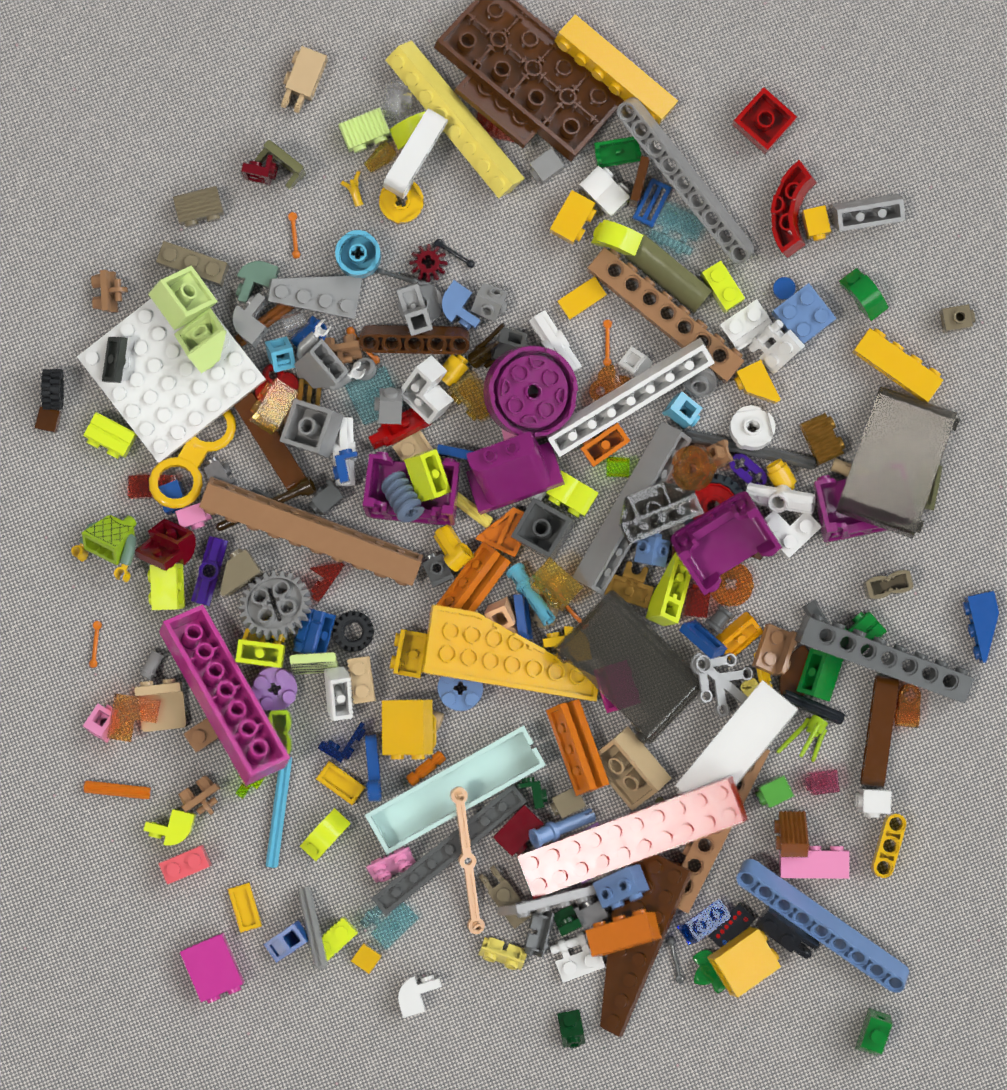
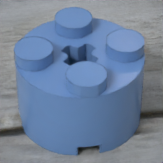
M441 676L438 682V694L441 701L448 708L464 711L474 707L479 702L483 694V683ZM460 681L463 682L464 686H467V690L463 691V695H458V691L454 690V686H457Z

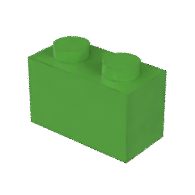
M778 775L756 786L758 791L755 792V795L760 805H765L768 808L794 797L784 775Z

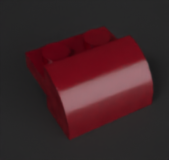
M163 519L148 530L150 539L135 549L136 558L167 571L177 562L183 565L189 562L195 551L196 537L193 531Z

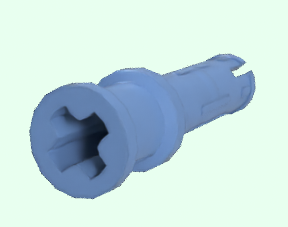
M588 808L559 822H547L544 827L537 830L534 828L529 831L530 841L536 849L542 847V844L549 841H558L561 835L595 822V814L592 812V809Z

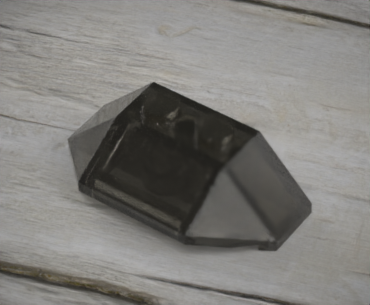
M661 482L625 497L619 525L628 545L676 527L704 514L695 492L686 491L678 486Z

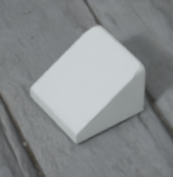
M631 346L618 365L636 377L649 369L653 362L645 354Z

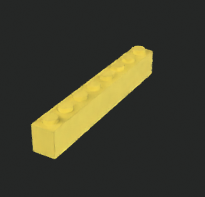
M412 40L399 45L385 59L426 110L429 108L448 119L443 130L444 133L498 198L510 193L525 179Z

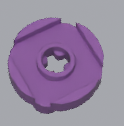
M266 666L254 678L252 691L262 709L267 711L283 710L295 701L297 682L289 670ZM271 683L281 686L278 693L268 690L271 688Z

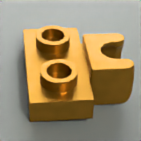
M627 561L622 576L614 574L604 595L647 609L654 587L644 584L649 568L643 567L641 573L636 575L631 571L632 562Z

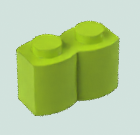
M271 710L268 719L288 755H290L293 747L292 737L289 733L292 728L291 713L289 710Z

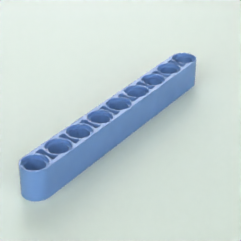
M754 859L743 861L736 877L737 883L742 888L889 991L895 993L903 991L909 976V969L905 964Z

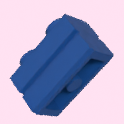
M311 609V613L305 614L308 621L301 620L300 622L303 628H299L297 635L294 637L293 651L303 654L326 653L336 615Z

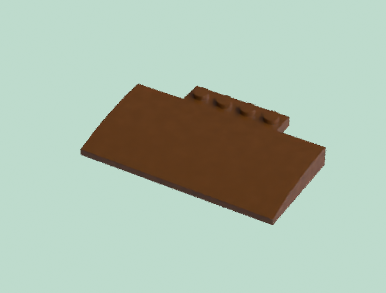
M474 0L438 38L434 46L439 53L467 75L455 88L454 92L522 149L538 134L572 162L625 100L619 95L613 94L602 81L595 79L587 68L577 64L568 52L562 51L557 43L554 42L557 34L516 0Z

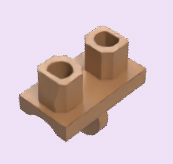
M100 270V274L91 276L92 287L95 289L101 288V296L93 297L92 307L93 309L116 313L118 312V302H122V294L128 293V288L121 287V279H116V272Z
M355 334L343 336L344 343L336 344L335 339L332 337L325 338V343L344 366L346 363H352L355 359L363 358L359 341L356 340Z
M723 439L690 456L692 468L697 470L698 475L702 476L717 468H722L733 461V457L728 449V440Z
M205 775L196 781L202 791L198 796L195 797L189 787L178 794L185 812L202 803V806L196 809L199 815L206 810L210 815L215 813L212 806L218 803L217 799L213 797L207 801L206 798L218 791L220 786L218 783L214 784Z

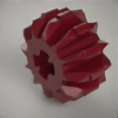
M427 244V251H424L422 246L418 247L420 255L412 252L411 255L417 260L409 261V265L416 266L411 270L412 274L420 271L417 278L421 280L426 275V282L430 283V276L433 275L434 279L438 281L437 272L442 275L445 274V270L441 267L447 266L448 262L440 261L446 257V254L443 252L437 255L440 249L438 246L431 251V244ZM427 258H431V262L435 264L434 266L431 264V268H426V265L422 264V262H426Z

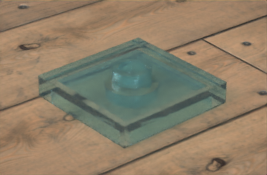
M385 366L377 369L375 376L369 380L356 379L345 385L364 426L378 420V411H374V399L379 397V388H396Z

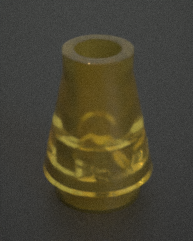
M386 141L378 145L364 162V165L373 173L375 170L393 162L398 154Z

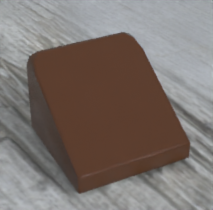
M40 406L35 429L57 434L62 411L43 410V407Z

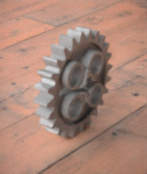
M272 571L271 577L264 573V579L260 580L258 577H255L257 583L255 585L248 583L250 590H243L245 597L239 598L242 604L238 606L241 612L239 616L245 628H248L251 634L256 633L259 639L264 635L266 640L269 641L271 635H273L275 640L278 641L281 634L286 639L287 632L290 631L292 634H296L295 627L303 628L300 623L301 620L308 621L305 614L311 613L309 607L312 605V601L309 598L311 594L307 590L306 584L302 583L300 577L294 578L293 573L288 574L287 577L284 571H281L279 576L276 575L275 571ZM271 589L274 598L277 601L276 605L282 618L280 622L278 621L277 614L274 610V604L269 594V590ZM293 609L291 612L285 613L287 610Z

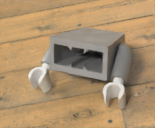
M323 319L316 325L315 332H310L299 343L296 355L298 360L294 366L297 369V376L305 379L312 388L323 387L335 391L350 383L352 378L361 379L366 369L357 371L356 369L361 366V362L358 361L353 364L352 370L347 373L349 370L322 338L320 340L318 338L319 336L327 335L331 329V326L327 330L321 328V324L325 321Z

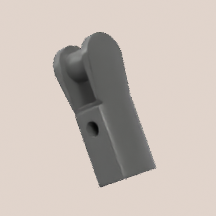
M816 600L803 606L807 616L811 617L812 613L824 617V622L829 624ZM823 629L820 632V640L828 636V630Z

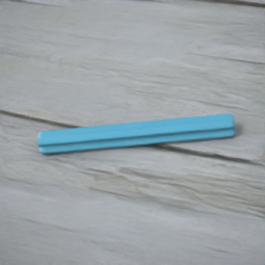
M290 757L286 767L279 770L277 775L266 857V866L270 868H277L279 862L292 757Z

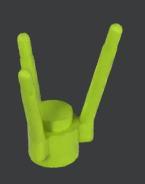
M813 714L810 719L806 718L803 724L776 752L778 754L781 753L807 727L806 732L810 736L804 744L799 757L802 758L815 737L818 740L811 761L815 762L823 738L827 733L826 727L828 723Z

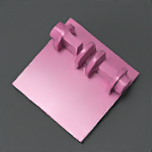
M403 846L393 851L394 854L392 852L389 853L390 856L388 857L384 855V859L380 857L371 861V864L366 868L376 883L379 881L385 882L391 879L392 875L404 872L416 863L409 846L406 848Z

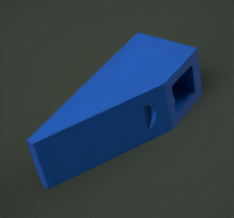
M994 591L964 597L965 602L962 603L965 616L969 615L970 624L967 625L968 632L971 638L974 637L976 645L973 646L974 657L976 660L979 659L980 663L987 662L999 616Z

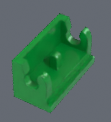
M633 136L596 142L593 147L596 165L601 168L640 162L642 156L639 143Z

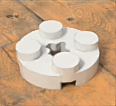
M750 405L742 407L736 412L730 422L729 431L731 438L738 448L759 450L770 444L775 432V422L769 413L761 410V407ZM749 424L758 427L755 432L748 431L747 428Z

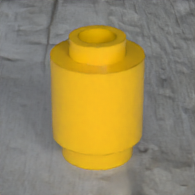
M451 354L442 365L447 372L441 380L449 387L453 383L456 384L469 369L466 365L469 361L461 354L456 356Z
M777 459L766 467L767 475L774 487L786 485L791 490L795 488L794 484L797 480L787 463L783 462L782 459Z

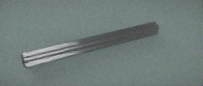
M689 429L685 431V434L692 439L691 443L709 447L725 439L728 440L730 452L770 461L782 459L788 465L810 470L815 468L816 458L769 447L759 450L740 449L736 446L733 439Z

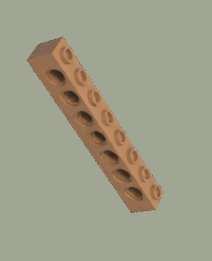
M604 247L588 266L587 271L681 348L694 342L698 337L706 338L708 342L706 348L712 358L715 351H721L725 355L723 362H716L714 360L715 363L708 368L714 371L715 375L726 384L743 364L744 360L741 359L743 355L732 347L730 350L725 346V340L718 334L712 335L706 330L708 326L701 320L697 319L695 321L689 316L690 312L684 306L679 305L678 307L671 302L673 298L665 291L660 293L655 289L654 286L656 284L646 276L644 278L637 274L638 269L629 262L627 264L623 263L619 259L621 256L611 248L608 250ZM611 266H617L621 274L617 277H612L608 273V269ZM629 280L636 281L638 289L629 291L625 286L626 282ZM651 294L655 297V303L653 305H646L643 297ZM668 308L672 311L673 317L668 320L663 319L660 311ZM680 323H687L690 326V332L687 334L679 332L678 325Z
M766 749L741 780L738 793L743 804L770 752L768 749ZM732 827L693 840L692 843L688 842L682 851L685 857L682 863H677L688 868V862L691 859H698L700 867L697 871L692 872L689 879L690 887L687 891H684L677 907L678 909L689 913ZM703 838H707L710 841V848L706 851H701L698 848V842Z

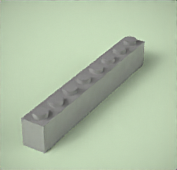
M661 422L648 447L644 450L637 466L633 469L626 485L622 488L618 499L610 509L603 525L599 528L592 544L588 547L581 563L577 566L572 576L574 580L603 595L691 443L692 439L679 429Z

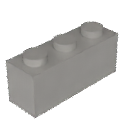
M899 194L831 204L834 227L839 232L906 221L904 200Z

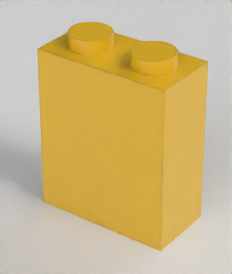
M749 927L707 957L731 996L740 997L781 967L777 961L779 960L778 954L773 948L768 946L766 942L768 938L760 929Z

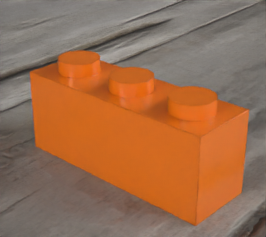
M646 909L632 912L633 916L626 918V915L612 918L613 922L606 924V921L594 923L593 928L585 930L592 957L605 956L662 939L655 912H646Z

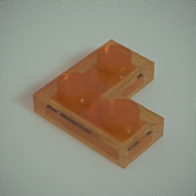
M115 693L107 738L131 742L135 720L157 723L161 701Z

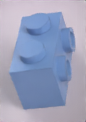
M640 864L623 868L593 883L602 909L612 907V910L625 906L624 901L628 899L630 902L643 897V892L650 890Z

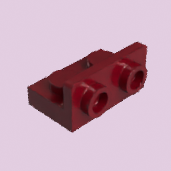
M268 155L265 167H262V163L249 161V164L243 163L241 173L244 180L271 185V181L276 180L278 167H276L277 163L274 161L273 156Z

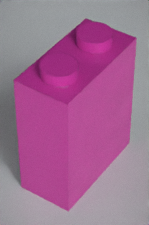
M224 932L180 951L201 1002L207 1000L208 1004L220 999L219 994L226 991L229 995L241 990L240 985L245 983Z

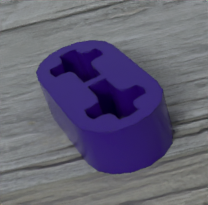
M738 453L732 456L733 461L729 463V467L735 475L748 485L753 480L748 472L751 471L755 475L760 473L762 475L760 477L762 481L760 485H765L767 475L763 469L744 454ZM734 459H744L743 465L748 470L745 471L742 468L735 469L736 463Z

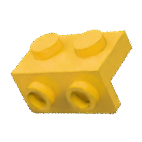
M401 629L400 633H396L394 646L398 647L396 656L392 655L390 669H394L393 674L421 678L427 638L426 633Z

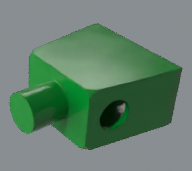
M868 1008L855 1049L874 1056L882 1055L893 1024L891 1015Z

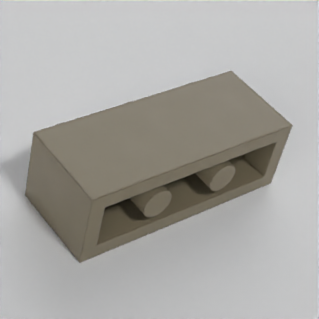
M163 241L156 260L159 266L176 272L192 265L202 281L220 287L223 286L229 269L227 262Z

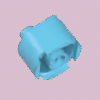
M353 230L346 233L338 241L335 248V257L343 273L355 278H365L374 274L379 267L381 250L377 240L371 234L362 230ZM357 250H361V253L364 254V256H360V259H356L352 255L356 254Z

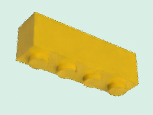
M869 328L852 353L924 404L928 403L944 381L940 378L941 374L932 367L927 369L922 365L923 361L913 354L909 356L903 352L904 348L897 342L893 341L890 343L885 339L886 335L880 330Z

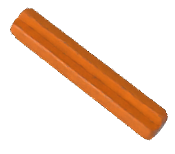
M85 781L83 787L85 793L138 799H149L151 795V788L143 786Z

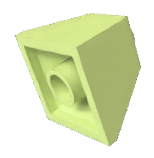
M209 308L174 334L187 357L201 374L211 369L220 361L226 336L224 327L213 310Z

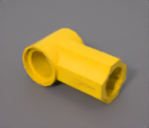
M450 525L440 527L434 532L435 535L433 537L445 554L444 561L453 571L458 572L474 557L471 549L460 541Z

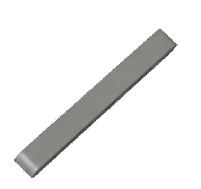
M634 97L626 99L617 108L619 119L727 256L736 264L745 263L754 253L752 242L641 101ZM626 105L632 107L633 114L627 112ZM640 123L647 126V132L641 130ZM654 141H658L661 144V150L654 146ZM668 159H672L675 162L676 167H671L668 163ZM682 176L689 179L690 185L683 183ZM696 194H699L703 197L704 203H701L696 199ZM710 212H714L718 220H713L710 217ZM724 230L730 231L732 238L726 237ZM738 247L745 250V256L738 252Z

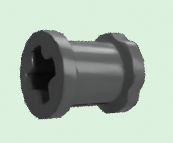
M719 604L717 606L718 610L710 619H706L705 622L717 633L721 634L723 632L722 628L734 616Z

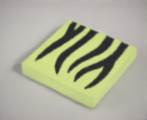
M334 652L290 656V665L294 675L324 673V670L327 668L338 667L336 653Z

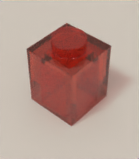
M693 584L692 588H688L683 615L707 618L711 592L704 595L698 585Z

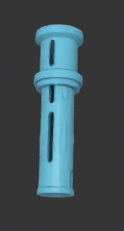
M523 563L513 565L506 572L507 577L513 580L517 592L526 597L544 626L550 625L555 621L556 617L536 590L534 579L528 576L524 570L525 566Z

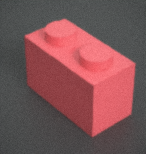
M204 845L159 863L167 885L212 866Z

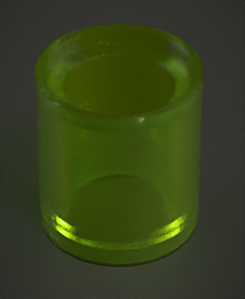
M607 457L606 477L629 478L630 458Z

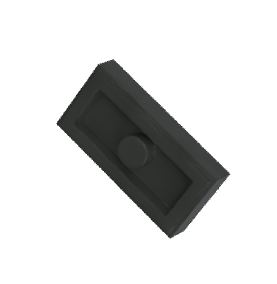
M108 337L102 382L121 383L123 368L126 362L125 355L128 338Z

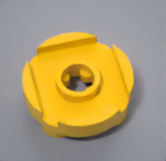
M413 182L406 195L408 200L405 201L406 205L404 207L395 204L398 201L397 195L384 187L382 188L379 196V206L381 212L388 220L396 224H406L412 222L420 215L424 207V197L420 187L415 182Z

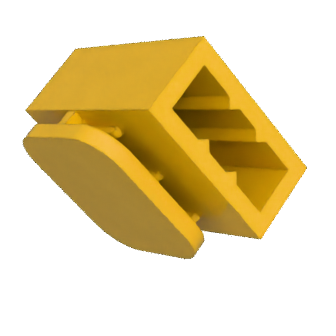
M382 700V755H391V759H404V755H411V759H425V755L433 754V749L437 743V729L432 700Z

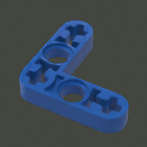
M377 734L365 735L369 780L367 781L369 802L381 801L382 790Z

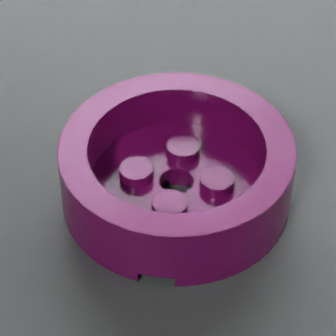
M522 346L503 353L491 365L484 381V402L491 418L503 430L517 436L531 431L534 437H541L557 431L569 420L576 407L578 384L573 369L560 354L540 346ZM531 385H535L538 388V395L535 398L528 396V388Z

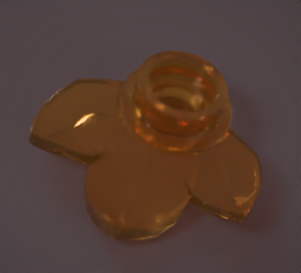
M614 365L603 367L598 373L597 380L590 386V397L596 401L628 382L631 378L616 375ZM602 387L605 393L598 395L596 389Z

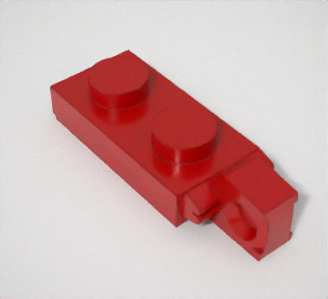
M410 408L402 412L401 424H380L381 427L377 429L378 432L368 438L375 450L384 445L386 447L393 445L430 425L415 410Z

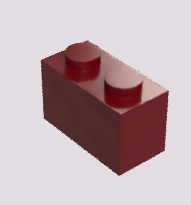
M524 804L493 838L511 856L515 853L519 856L528 847L525 843L530 839L529 831L534 828L536 830L541 828L544 823Z

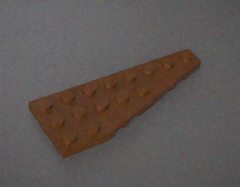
M660 854L652 855L621 868L640 864L650 890L643 892L642 898L632 902L628 899L624 901L625 906L612 910L611 922H613L612 918L626 915V918L633 916L632 912L646 909V912H655L662 939L607 955L600 1027L618 1037H623L693 872Z

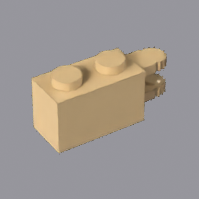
M301 46L300 51H295L292 58L293 69L291 72L288 71L284 78L283 84L286 85V92L281 107L286 108L289 105L292 94L299 96L294 106V112L300 113L305 99L312 101L328 61L327 55Z

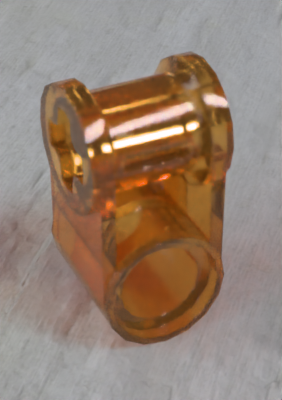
M905 684L899 689L895 712V726L919 727L921 692L918 687ZM909 688H911V692L915 693V697H911L910 701H908V697L904 696L905 692H909Z

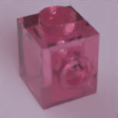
M837 769L808 772V777H805L806 791H810L811 795L840 792Z

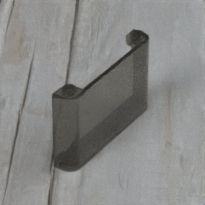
M880 386L835 512L913 539L915 533H920L924 520H921L929 493L951 430L956 431L960 418L956 417L957 413Z
M609 590L553 648L557 652L555 654L562 663L566 664L568 662L573 664L635 726V731L637 732L635 736L643 744L646 742L652 744L696 698L697 693L700 691L698 675L613 590Z

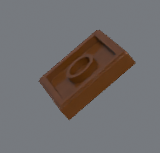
M641 156L629 202L630 207H638L650 161L649 157Z

